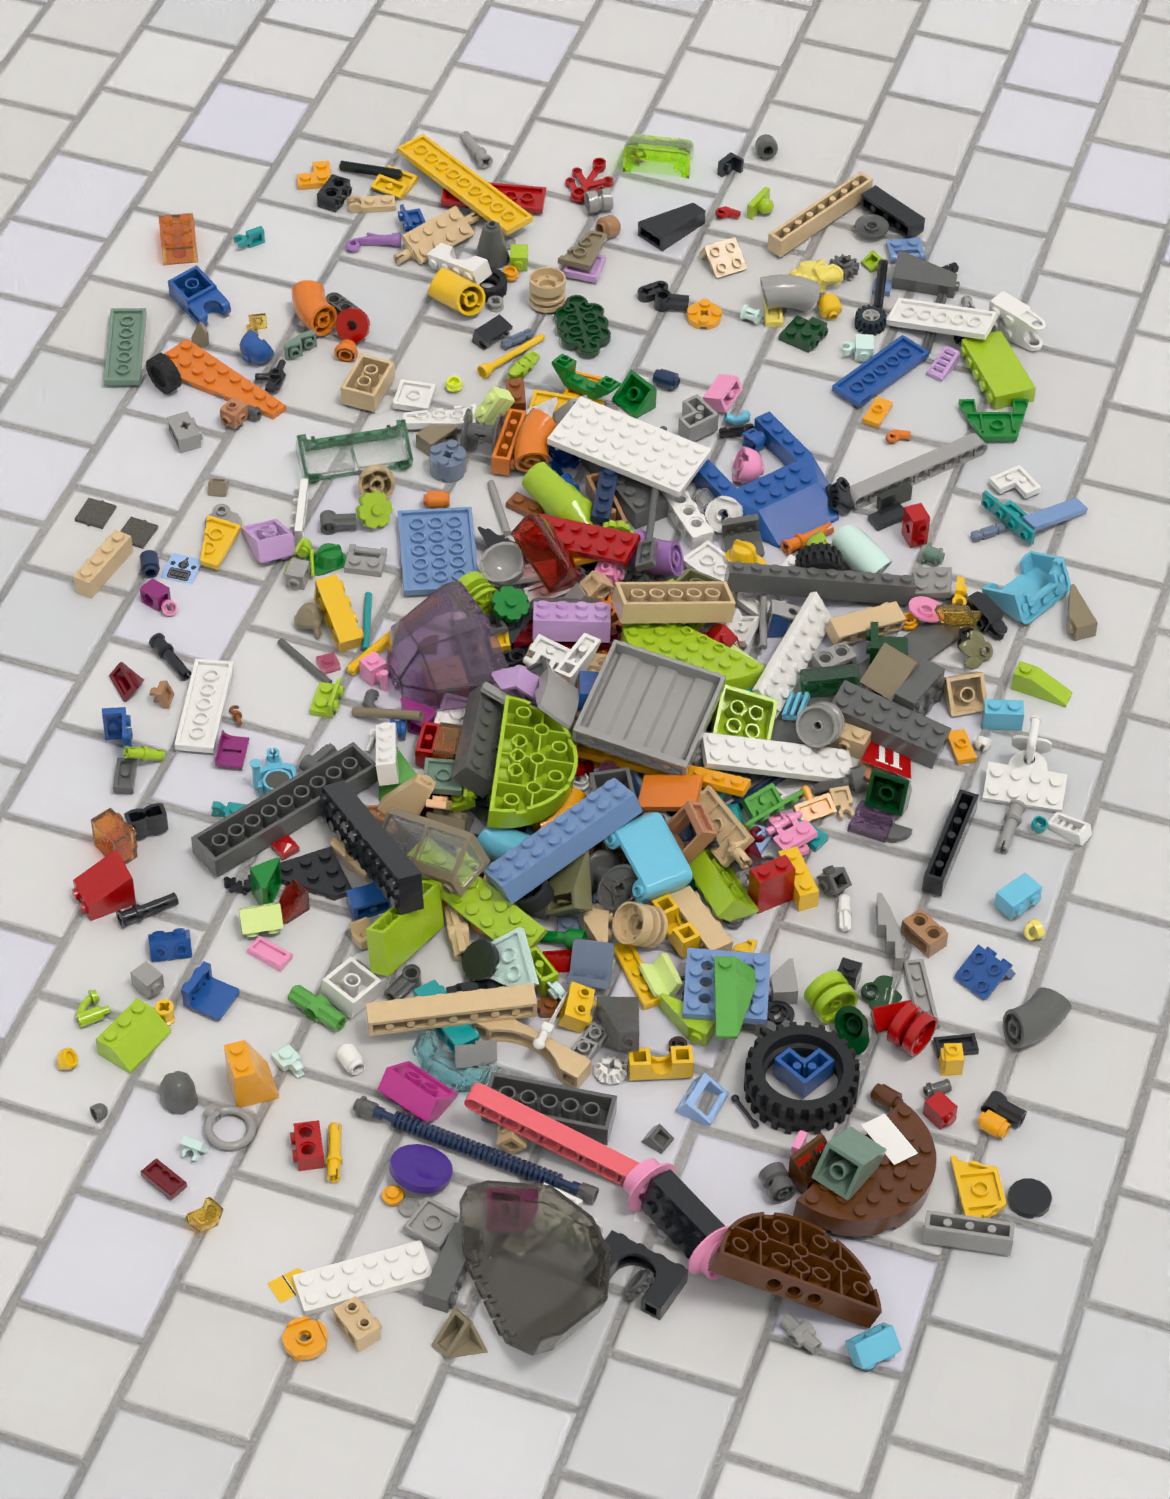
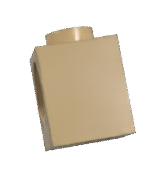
M591 571L580 583L590 597L601 600V598L605 599L614 589L613 584L606 575L596 571Z

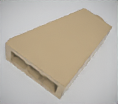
M417 773L382 797L377 810L386 814L391 807H395L420 815L426 800L429 799L435 787L436 781L428 775Z

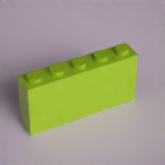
M1001 331L989 333L986 340L976 338H964L961 340V347H959L960 356L964 358L967 368L971 370L974 380H977L981 392H984L987 402L991 404L994 410L1012 406V399H1029V402L1034 401L1036 387Z
M422 880L424 909L400 915L396 908L391 907L366 929L372 973L389 977L444 927L440 884Z

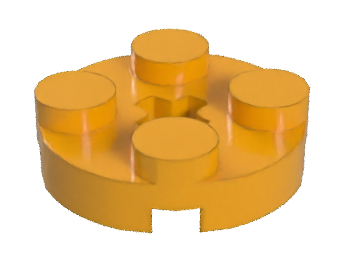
M701 299L700 302H696L687 308V321L696 329L706 327V330L713 329L721 322L722 309L708 299Z
M304 1316L293 1319L287 1324L286 1330L283 1332V1347L295 1361L300 1362L314 1359L323 1354L327 1349V1329L321 1321L311 1320L310 1317ZM302 1335H305L306 1337H311L309 1341H301Z

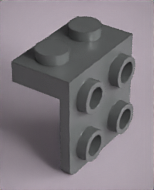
M748 514L721 520V532L726 552L732 548L734 541L738 539L754 544L757 555L760 557L765 555L759 530L758 514Z

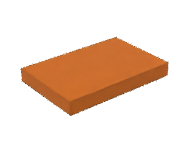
M644 775L638 802L642 811H679L687 801H699L704 779L702 775Z

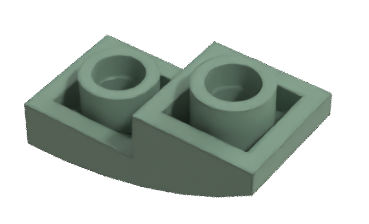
M314 329L292 338L284 345L286 361L303 356L304 350L317 347Z

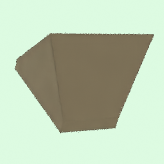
M457 1308L453 1309L432 1343L446 1358L488 1353L473 1322Z

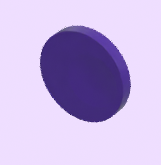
M409 1144L398 1148L392 1154L389 1172L394 1181L401 1187L416 1193L430 1194L439 1192L449 1185L453 1167L448 1157L441 1151L427 1145Z

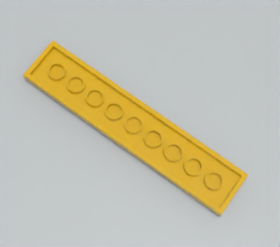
M425 134L397 147V153L486 221L493 220L498 222L506 236L533 222L531 214Z

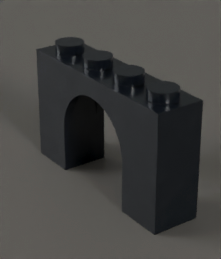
M611 1230L584 1267V1281L603 1290L613 1275L623 1267L640 1266L650 1269L654 1273L653 1277L655 1280L641 1298V1311L660 1321L686 1285L688 1269L680 1263L668 1260L660 1253L647 1249L645 1245L628 1239L626 1235Z

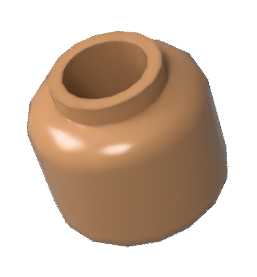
M613 215L599 218L595 225V231L606 233L607 239L616 237L621 230L619 220Z

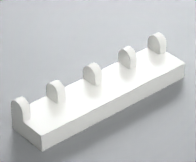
M301 479L300 486L294 488V493L299 494V497L293 499V505L297 506V511L291 512V518L296 519V522L290 525L289 530L295 533V536H293L295 544L298 543L300 538H304L309 497L308 479Z

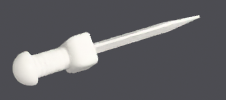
M568 992L565 993L549 1022L544 1021L542 1023L539 1036L533 1041L535 1049L542 1050L545 1047L546 1039L551 1037L554 1030V1025L552 1024Z

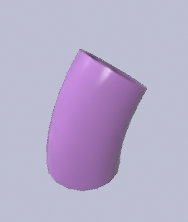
M642 529L636 531L635 534H640V542L645 541L646 532ZM656 538L658 541L656 566L644 571L659 576H680L684 566V557L680 544L677 541H666ZM637 548L635 549L632 557L628 562L634 567L636 562Z

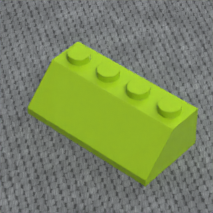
M710 849L703 850L690 863L692 877L695 880L694 884L703 892L704 900L713 908L712 912L718 919H725L731 922L759 911L730 865L727 868L722 866Z

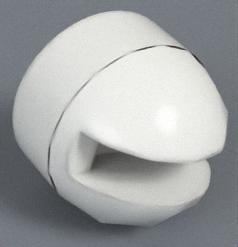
M977 736L975 747L977 750L983 747L982 752L987 751L991 746L992 740L987 737Z

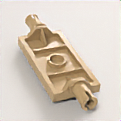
M456 206L403 234L401 239L405 243V249L393 255L394 261L399 260L396 264L400 265L408 259L417 260L420 266L429 261L427 253L440 243L455 247L473 237L475 232L470 225L480 220L479 215H476L477 213L473 211L463 217Z
M708 785L701 791L698 802L703 803L718 834L716 837L720 847L712 848L710 851L725 868L736 860L742 869H746L749 866L745 862L751 865L752 860L744 850L755 839L717 792Z

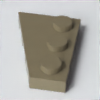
M590 230L578 241L575 247H570L564 256L561 255L558 258V264L591 271L607 240V234Z

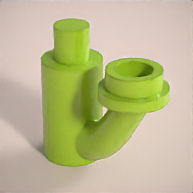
M88 990V996L77 1008L75 1017L80 1028L105 1019L104 1015L111 1013L109 1005L102 1008L98 1005L86 1010L91 1002L95 1005L97 1004L96 1002L100 1001L96 990Z

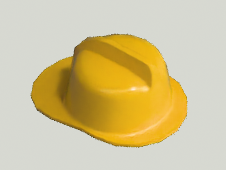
M736 539L732 548L725 554L728 562L739 561L742 563L767 565L766 561L757 555L756 548L751 542Z

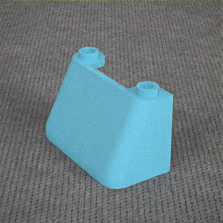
M1029 551L1020 561L1022 573L1001 590H999L997 584L988 583L981 588L982 593L988 595L1004 613L1017 622L1029 624L1069 592L1071 582L1064 557Z
M658 812L633 819L604 839L605 844L610 849H617L621 846L638 880L633 884L632 893L638 903H651L652 900L683 889L692 880V870L663 816Z

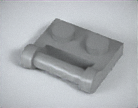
M350 543L344 565V573L381 577L387 558V548L360 547ZM355 554L379 556V558L357 556Z

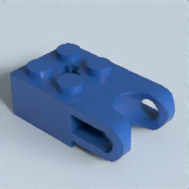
M197 265L168 280L170 296L197 325L199 322H202L207 326V314L210 312H218L222 316L231 312L230 302Z

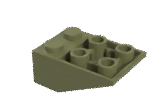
M589 850L550 877L549 883L554 889V897L545 907L546 915L566 917L592 911Z

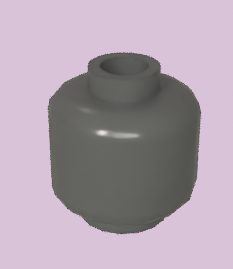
M764 134L757 138L755 149L761 158L770 159L776 155L778 145L773 136Z

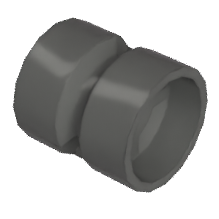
M771 1163L760 1171L759 1179L772 1203H784L796 1194L797 1188L789 1177V1173L783 1163Z

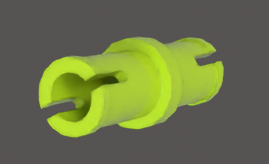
M125 746L123 756L125 759H140L143 762L147 760L162 762L165 752L164 749L148 748V746Z

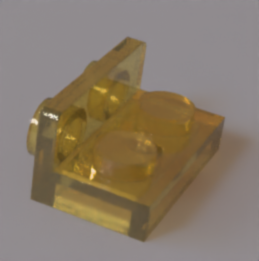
M937 605L934 609L943 626L975 627L982 615L981 611H972L969 605Z

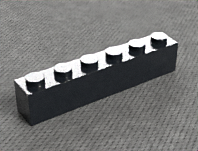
M959 789L925 871L922 891L942 896L976 813L978 794Z

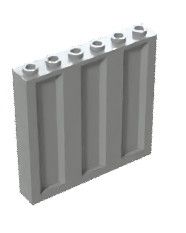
M614 639L573 728L572 741L671 775H687L725 688L726 676Z

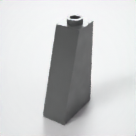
M899 250L892 277V288L936 296L942 293L946 294L948 298H954V294L958 292L960 282L957 281L956 273Z
M597 996L596 1017L617 1051H639V997Z

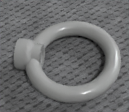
M211 1103L204 1110L203 1117L206 1118L204 1132L208 1141L215 1147L223 1150H237L248 1145L254 1138L256 1132L255 1121L251 1114L243 1108L237 1106L218 1107L215 1103ZM234 1114L246 1122L247 1132L240 1140L226 1142L214 1134L213 1123L218 1122L223 1115Z

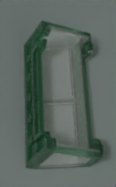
M405 419L396 420V426L386 425L384 429L315 439V436H311V440L306 438V434L297 435L295 449L303 479H308L309 484L318 483L319 480L361 474L363 469L374 464L383 465L389 470L398 468L399 470H406L413 464Z

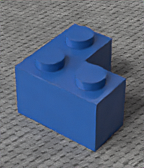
M788 1047L774 1058L773 1074L804 1099L833 1076L835 1060L820 1048L806 1059H803Z

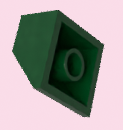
M872 769L864 805L902 817L909 805L912 792L911 781Z

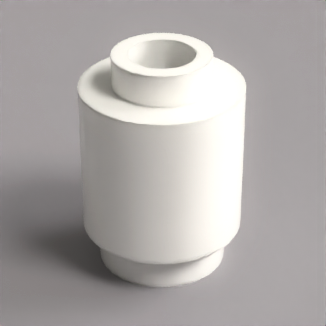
M344 1044L338 1049L336 1056L348 1073L357 1075L365 1069V1059L354 1044Z

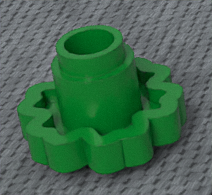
M503 586L500 591H495L490 602L491 606L494 607L492 610L493 614L499 620H505L507 623H518L520 618L526 617L530 608L529 603L526 602L528 596L521 589L515 590L513 586Z

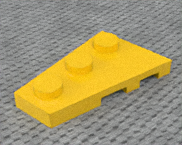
M207 515L200 564L218 570L241 532V525Z

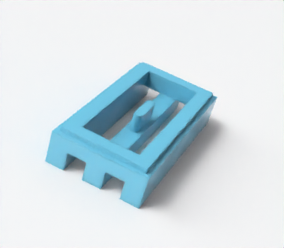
M790 692L782 712V720H797L798 714L808 705L810 699L809 692H805V695H802V692H798L797 695L794 692ZM802 701L796 716L795 713L797 712L799 702Z

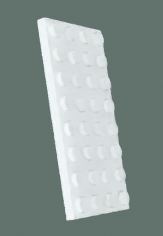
M581 396L547 438L548 445L678 498L709 458L712 450Z

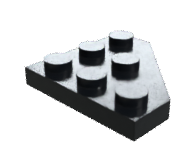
M331 846L280 862L282 885L300 887L301 891L314 895L316 893L326 896V899L333 901L346 897V891L352 889Z

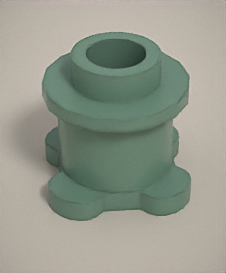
M928 542L922 553V563L925 564L926 561L934 563L935 566L942 563L945 557L943 548L932 547V542Z

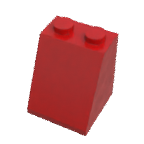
M117 850L108 854L73 880V897L76 901H80V909L83 915L87 914L90 921L136 904L133 877Z

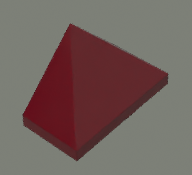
M120 662L109 675L125 702L128 701L144 681L143 678L123 662Z

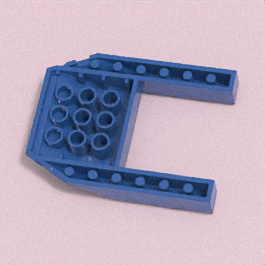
M770 411L755 418L754 429L765 434L766 442H764V445L785 465L784 467L736 488L707 459L692 479V482L711 501L720 496H729L742 505L743 516L758 514L762 542L770 543L777 548H781L782 540L791 539L797 533L804 534L827 522L834 523L839 520L838 512L831 510L828 506L825 487L829 482L814 456ZM725 509L722 513L728 518L727 510Z

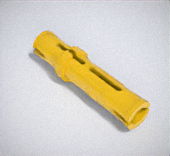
M332 1122L328 1125V1156L325 1158V1164L327 1165L326 1178L327 1181H330L331 1177V1183L340 1181V1166L343 1164V1158L341 1157L342 1125L338 1124V1122Z

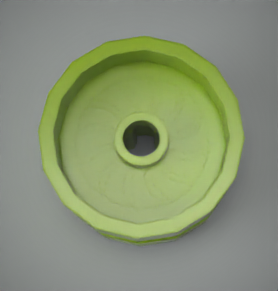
M836 970L818 976L808 985L804 992L805 1001L813 1009L820 1022L824 1024L834 1023L835 1014L843 1006L850 1005L855 1007L858 1002V995L851 985H848L849 983L843 974Z

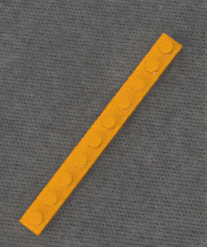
M574 743L579 758L620 768L629 767L632 771L649 775H671L579 743ZM691 765L687 775H702L704 779L703 788L710 785L715 791L744 797L751 786V779Z

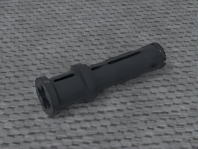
M162 633L153 635L149 640V645L157 650V655L168 662L182 681L188 680L192 672L175 654L173 646L166 642L165 636Z
M173 892L142 905L134 904L131 908L124 911L118 910L116 911V917L119 925L125 928L127 924L132 922H141L145 916L178 905L179 901L177 895Z

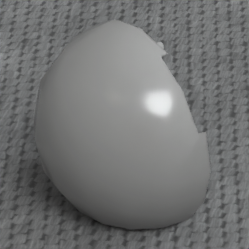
M500 542L489 547L480 559L479 567L482 575L495 585L508 586L516 583L525 573L522 547L514 542Z

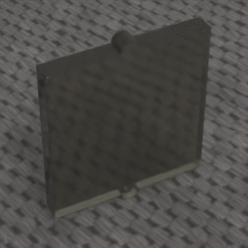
M88 498L75 517V522L86 524L88 527L93 526L103 529L117 507L114 504L104 502V500Z
M131 516L120 532L131 536L132 546L143 549L157 531L158 525Z

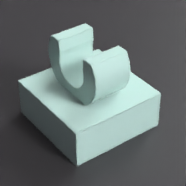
M184 1135L181 1144L187 1147L183 1149L182 1156L187 1157L189 1152L193 1151L194 1156L192 1160L197 1162L200 1158L199 1151L207 1153L210 1145Z

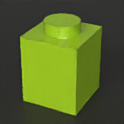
M511 244L510 266L516 267L518 271H528V244Z

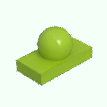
M765 186L747 204L748 219L753 220L759 212L767 215L773 211L774 204L770 199V188Z

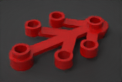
M595 158L593 160V170L587 179L582 174L581 168L576 167L572 169V177L566 178L565 186L572 190L571 199L574 202H584L585 192L594 190L598 192L599 189L613 186L612 177L607 176L603 179L595 180L597 175L606 169L605 159ZM574 178L578 179V181L581 184V187H577ZM597 187V189L588 190L589 188Z

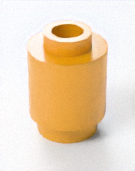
M987 1110L986 1113L982 1112L977 1120L979 1129L995 1138L1000 1137L1004 1139L1011 1127L1007 1119L991 1110Z

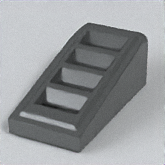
M493 612L479 615L480 627L489 636L508 632V628L503 620H499Z

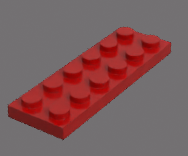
M490 183L528 213L543 214L546 187ZM443 188L441 206L469 208Z
M538 513L523 542L524 545L626 567L641 538L640 534Z

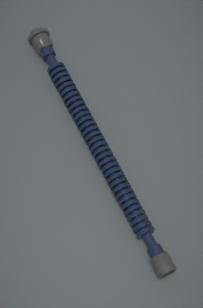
M362 1096L360 1099L357 1098L353 1105L355 1115L358 1117L364 1116L380 1121L384 1119L391 1122L392 1128L401 1129L403 1132L406 1131L408 1134L411 1133L413 1136L416 1135L418 1138L421 1137V1139H426V1141H431L434 1144L436 1143L439 1146L441 1145L473 1159L477 1158L478 1161L482 1160L484 1163L487 1162L489 1165L492 1164L494 1167L497 1166L499 1169L502 1168V1170H507L525 1179L528 1177V1180L533 1179V1182H538V1184L546 1183L557 1189L559 1187L564 1188L585 1202L594 1204L597 1199L598 1187L584 1182L581 1184L576 1181H567L563 1179V1174L561 1173L558 1174V1172H553L551 1169L548 1170V1168L541 1165L532 1164L530 1161L527 1162L525 1159L522 1160L520 1157L517 1158V1156H512V1154H507L486 1144L476 1143L475 1140L471 1141L470 1138L466 1139L465 1136L461 1137L459 1134L456 1135L454 1132L451 1133L449 1130L446 1131L444 1128L441 1129V1127H436V1125H431L428 1122L426 1123L423 1120L421 1121L399 1111L392 1114L387 1112L385 1108L380 1107L378 1103L368 1100L366 1096Z

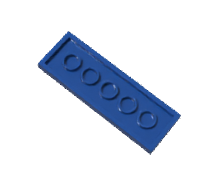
M902 335L832 385V391L857 408H860L927 359L929 351Z

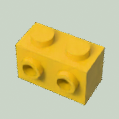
M572 981L566 990L568 993L561 1007L558 1025L581 1034L585 1027L590 1026L593 1016L590 1015V1012L596 1003L594 998L595 989Z

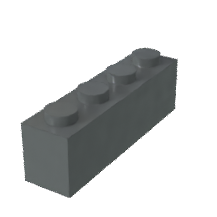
M454 1222L422 1292L423 1306L445 1313L449 1312L451 1305L455 1306L458 1298L457 1291L459 1287L463 1288L466 1281V1271L471 1270L473 1266L474 1253H478L481 1248L482 1240L479 1239L478 1229Z

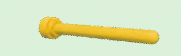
M539 334L497 360L479 365L477 367L478 374L483 379L491 376L495 368L545 339V335Z

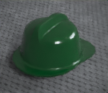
M850 1005L843 1006L837 1011L834 1018L838 1038L840 1040L845 1038L849 1042L848 1049L854 1048L856 1055H860L867 1049L870 1040L868 1020L858 1008Z

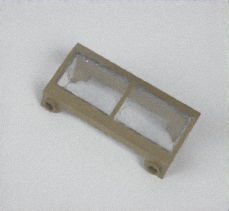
M391 807L385 815L382 823L384 829L419 869L422 876L440 882L442 889L447 894L461 896L491 862L474 833L395 807Z

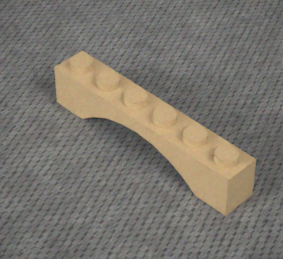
M517 1019L472 1024V1028H476L480 1038L484 1040L514 1043L534 1050L551 1064L559 1081L569 1087L580 1088L591 1074V1060L584 1055L572 1051L568 1046L559 1044L551 1037L546 1039L545 1047L542 1050L535 1049L533 1041L538 1038L539 1032L533 1027L519 1022Z

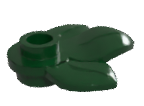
M879 976L874 982H868L861 988V997L866 1002H869L871 1009L902 1000V995L891 987L893 983V977ZM873 991L875 994L873 996H870L867 994V992Z

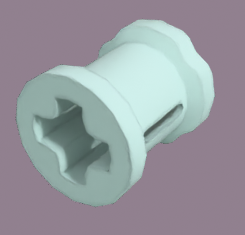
M745 304L742 307L740 319H748L753 321L754 324H758L762 318L763 310H757Z

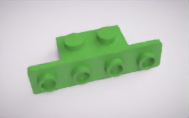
M774 783L768 784L740 801L749 817L743 824L749 829L756 826L755 822L757 820L762 822L771 817L769 813L774 811L776 814L785 809L784 804L788 803L791 805L800 800L798 796L804 793L803 790H799L782 799Z

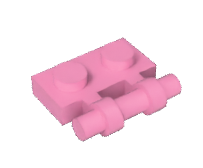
M800 810L794 813L790 812L786 815V818L779 822L771 823V826L765 829L768 836L774 833L777 835L773 837V843L780 851L796 846L799 848L818 837L817 831L807 819L801 822L798 821V819L803 817ZM789 824L792 826L791 828L787 829L786 831H784V830L782 829V828L786 827V826L789 825Z

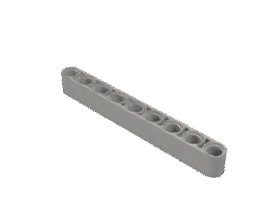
M971 433L851 485L850 494L853 507L861 509L877 502V497L881 493L908 482L911 486L973 460L983 455L988 445L976 433Z

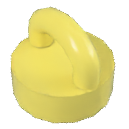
M1034 918L1028 921L1024 928L1025 938L1032 941L1045 936L1044 927L1038 919Z

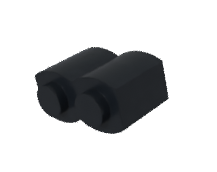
M163 803L150 804L144 809L137 808L124 813L125 827L130 840H139L147 837L149 834H161L169 829L167 813Z

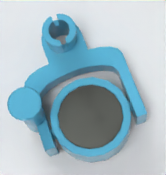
M274 747L273 752L271 748L267 750L266 766L260 767L261 761L259 759L250 761L253 787L258 789L259 797L263 795V792L266 794L297 775L293 764H282L279 749Z

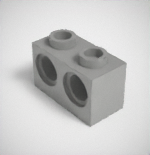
M843 641L813 653L811 668L821 681L824 682L842 675L855 667L857 655Z

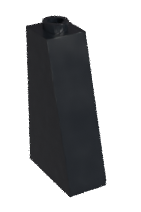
M690 203L638 222V236L663 252L704 225L706 210L695 203Z

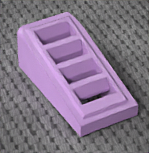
M945 346L926 375L943 381L959 363L960 351Z

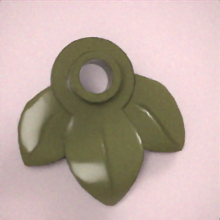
M970 631V640H966L958 646L968 656L964 664L966 668L980 667L984 660L990 659L993 655L992 645L985 641L983 635L978 631Z

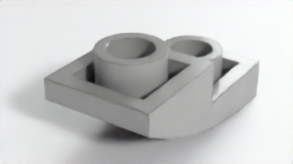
M591 1022L584 1035L579 1036L571 1050L592 1060L609 1036L602 1026Z
M496 1040L475 1041V1044L454 1045L456 1068L479 1066L497 1061Z

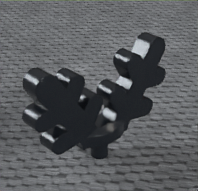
M248 875V880H244L243 886L240 880L236 883V877H224V888H229L230 893L238 892L247 895V892L252 890L250 875Z

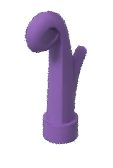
M368 232L366 233L367 236L351 239L345 245V248L350 252L359 250L362 245H392L393 247H401V234L377 235Z

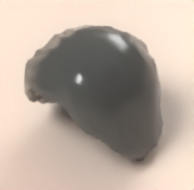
M182 1071L166 1074L160 1084L161 1104L172 1114H185L198 1105L195 1084L189 1074Z

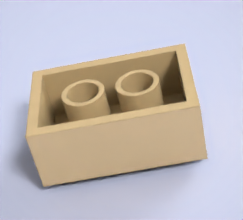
M361 354L341 386V404L375 412L395 379V362Z

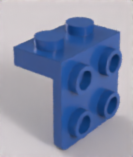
M126 707L102 708L105 740L122 739L123 747H133L132 743H129L133 739L132 728H128L131 727V716L126 714Z
M978 944L956 972L955 979L981 999L987 1000L1005 976L1012 979L1016 973L1011 969L1013 966L1004 958L1000 961L995 957L997 955L995 951L988 946L984 949Z
M203 961L199 968L197 967L194 970L190 980L185 982L181 988L183 1006L214 1020H220L240 994L238 988L213 978L211 964Z

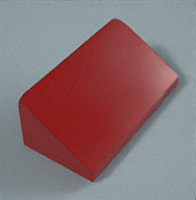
M572 950L542 952L558 973L570 972Z
M912 1000L872 1008L870 1016L876 1033L888 1031L897 1013L907 1003L912 1002Z

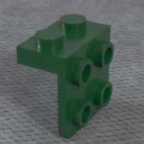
M878 622L870 623V629H866V641H869L866 643V654H869V665L884 643L908 656V639L906 637L879 636Z

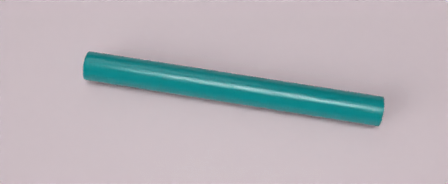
M366 592L364 598L363 652L370 647L371 592Z

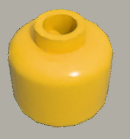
M826 293L819 298L817 307L821 317L829 320L838 318L842 312L838 296Z

